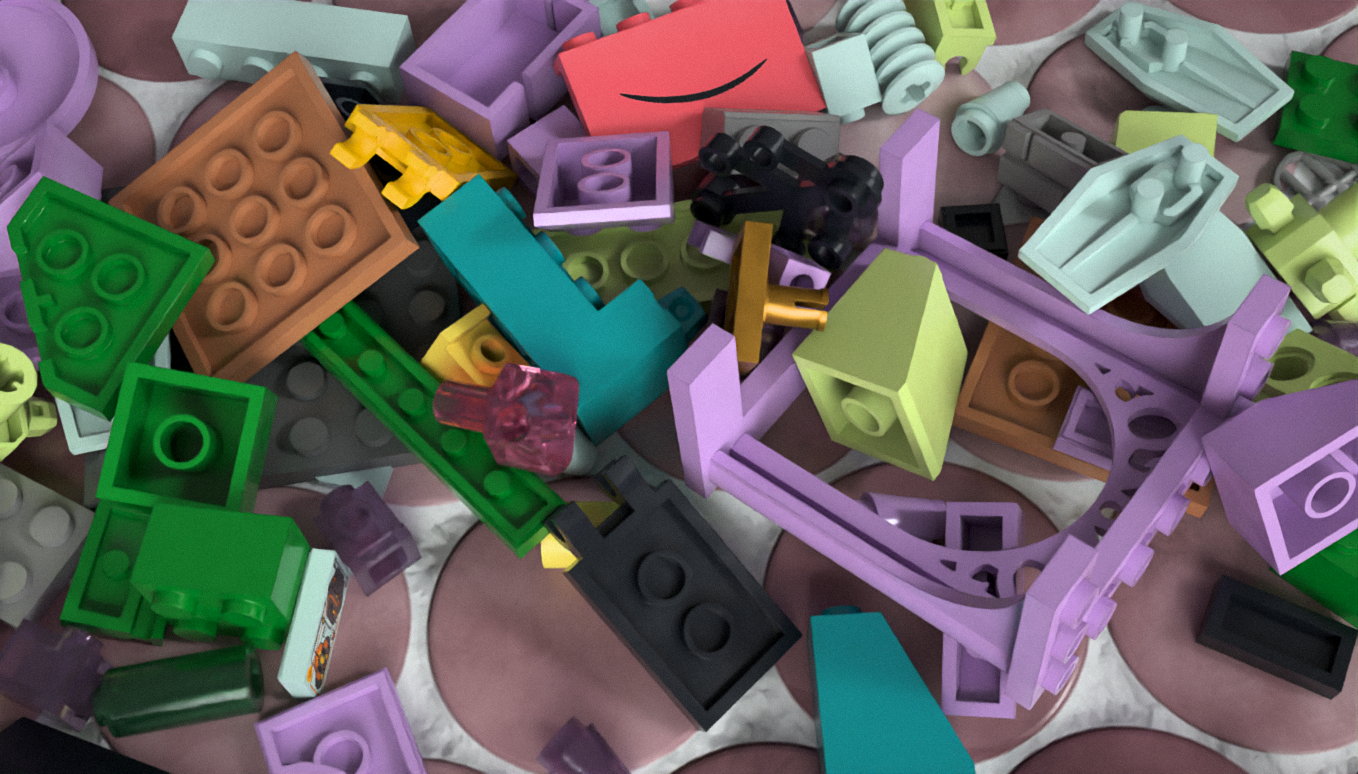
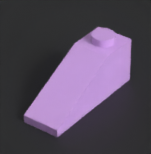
M946 502L945 547L966 551L988 552L1025 546V514L1018 503ZM1024 568L1019 569L1013 577L1017 595L1024 593ZM982 571L971 577L980 582H989L987 593L997 598L995 591L996 575L989 571ZM943 633L941 710L944 715L1016 719L1017 702L1004 695L1008 674Z

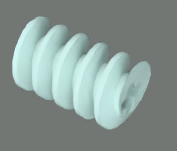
M848 0L836 16L835 27L838 33L852 32L865 34L883 100L879 103L882 104L885 115H899L916 108L943 82L945 70L941 62L935 60L936 56L932 47L925 44V37L922 31L915 27L916 23L911 13L906 12L903 0Z

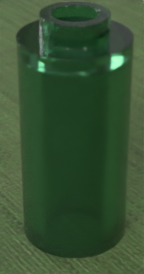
M252 643L109 668L104 674L102 684L96 685L93 691V711L96 721L100 727L108 726L113 737L120 739L260 713L264 706L265 691L258 652Z

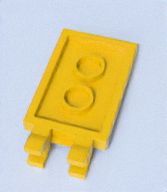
M357 104L344 124L353 134L345 142H337L329 153L349 169L362 167L375 154L396 168L403 175L395 182H388L381 194L400 209L412 207L427 192H431L443 202L478 174L482 176L495 192L503 186L509 191L519 175L438 113L425 106Z

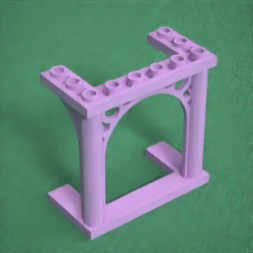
M917 109L880 147L879 172L884 181V188L881 192L882 201L878 207L877 237L829 288V304L827 306L824 305V309L816 310L829 312L884 248L913 256H924L931 261L937 262L950 300L1057 357L1072 368L1093 391L1104 410L1112 436V466L1103 490L1091 507L1073 524L1045 540L1020 548L988 552L966 551L936 545L912 536L759 442L761 437L807 387L792 353L813 329L793 327L740 384L735 336L713 323L667 370L685 485L705 499L717 487L721 488L1008 674L1004 695L1030 711L1044 690L1057 695L1063 688L1079 660V657L1073 653L1081 643L1084 635L1096 640L1111 619L1117 607V602L1110 599L1121 582L1130 587H1133L1138 582L1154 554V550L1148 547V544L1158 531L1169 536L1179 524L1190 503V499L1183 495L1191 484L1195 482L1204 487L1213 476L1201 437L1216 429L1226 419L1237 416L1256 404L1253 400L1263 388L1274 366L1273 363L1267 360L1276 352L1291 324V320L1281 316L1291 286L1263 274L1234 314L1217 323L1191 329H1166L1146 326L1117 317L1101 309L1087 315L1045 280L933 224L940 119ZM1118 387L1125 389L1132 399L1128 402L1119 399L1115 393ZM1156 415L1172 421L1177 431L1162 439H1146L1133 434L1128 428V424L1138 417ZM1133 457L1151 458L1145 464L1143 473L1136 472L1130 467L1129 462ZM1105 508H1111L1117 511L1119 516L1117 519H1108L1100 511ZM1097 534L1103 537L1101 541H1099ZM1024 567H1034L1040 570L1041 573L1027 592L1017 595L1013 583L1015 573ZM982 571H989L996 575L995 591L997 598L987 593L989 582H980L971 577Z

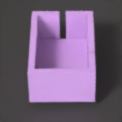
M467 0L399 66L409 105L430 107L501 162L509 154L507 140L530 126L529 117L536 122L539 121L568 92L563 76L557 77L552 65L557 55L564 52L561 46L564 42L588 32H594L597 39L602 38L599 8L586 0Z

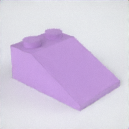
M48 120L0 161V273L19 268L17 255L11 249L6 226L43 176L99 201L102 198L103 167Z
M669 131L548 139L546 141L533 211L534 226L550 232L567 231L574 236H588L600 232L603 228L628 227L632 231L648 232L660 228L663 224H674V187Z
M1358 379L1263 399L1237 416L1226 419L1216 429L1201 437L1229 524L1280 576L1358 528Z

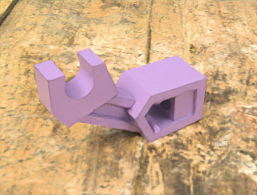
M695 220L687 243L699 248L698 251L731 265L732 248L738 235ZM771 244L768 268L769 284L811 289L825 288L831 272L810 258Z

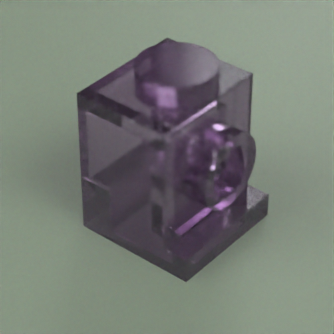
M366 481L356 489L349 484L334 489L322 500L320 504L322 513L312 519L326 544L331 550L337 552L347 571L366 597L422 558L410 531L399 521L369 481Z

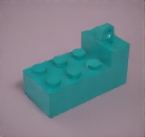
M478 174L417 222L447 270L477 306L483 303L491 311V314L488 316L490 322L529 363V369L584 435L597 447L669 389L667 370L688 349L687 343L707 323L706 312L682 286L656 301L654 293L641 279H638L605 305L585 278L580 276L575 281L572 279L562 265L566 262L564 256L546 233L540 231L537 235H534L529 226L524 222L527 215L514 196L504 186L495 192L482 176Z

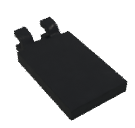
M623 455L617 461L615 459L611 460L592 477L602 491L620 505L600 525L595 528L575 501H571L567 505H561L541 524L557 542L577 558L562 574L698 731L707 732L803 635L672 480L662 481L656 488L652 489L630 459Z

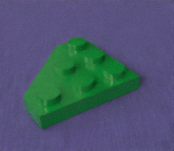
M43 176L6 226L11 249L17 255L22 281L19 283L29 326L35 333L41 361L38 362L43 386L52 396L111 422L115 415L127 361L149 364L216 260L207 247Z

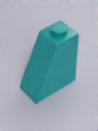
M841 605L827 608L821 612V615L810 616L806 640L820 774H976L972 758L881 612L862 613V609L857 606Z

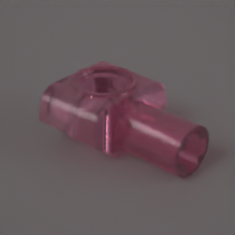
M506 363L492 387L455 379L445 380L435 393L433 413L440 424L484 433L483 436L497 464L554 477L566 470L572 460L579 400V383L575 377L564 373Z

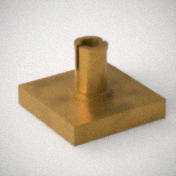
M745 221L732 248L724 330L735 336L739 375H746L759 363L761 335L764 324L815 329V331L823 332L826 326L828 311L814 309H824V305L827 306L829 304V289L769 284L768 268L773 224Z

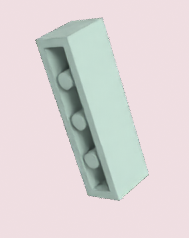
M188 0L172 36L190 75H197L210 80L218 78L254 84L290 54L297 51L309 60L318 76L368 83L386 102L400 104L405 90L399 66L417 50L408 15L296 0Z

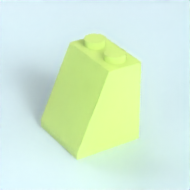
M884 248L828 312L824 331L819 332L813 329L792 353V356L832 441L934 481L942 469L968 350L937 262L931 261L924 256H913Z

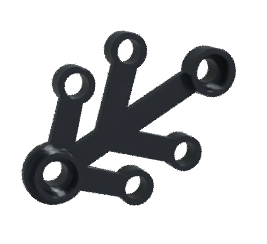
M762 125L757 127L743 144V148L731 136L721 132L714 133L699 150V159L703 166L711 173H708L692 192L690 210L696 220L716 227L730 224L737 214L783 210L779 230L772 236L771 244L804 256L806 254V247L803 239L812 207L828 206L829 213L826 226L820 228L808 244L807 249L809 255L817 264L827 269H837L852 250L849 236L855 218H868L880 206L884 181L878 169L864 158L846 155L838 161L828 164L787 141L776 129ZM778 164H783L809 181L796 179L777 168ZM733 170H736L762 186L741 188L728 176Z

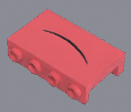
M678 0L669 6L671 13L651 20L648 12L640 13L619 22L616 25L617 33L597 39L594 32H588L564 42L561 45L564 52L557 55L552 65L556 76H563L587 137L669 131L672 171L700 160L699 150L701 149L702 113L704 107L817 112L827 108L786 0Z

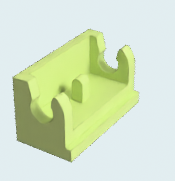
M903 0L906 12L911 13L914 18L915 27L922 31L926 40L925 44L932 47L936 56L935 60L941 62L944 69L949 59L963 56L959 61L961 75L968 74L978 64L987 45L993 46L997 38L986 0Z

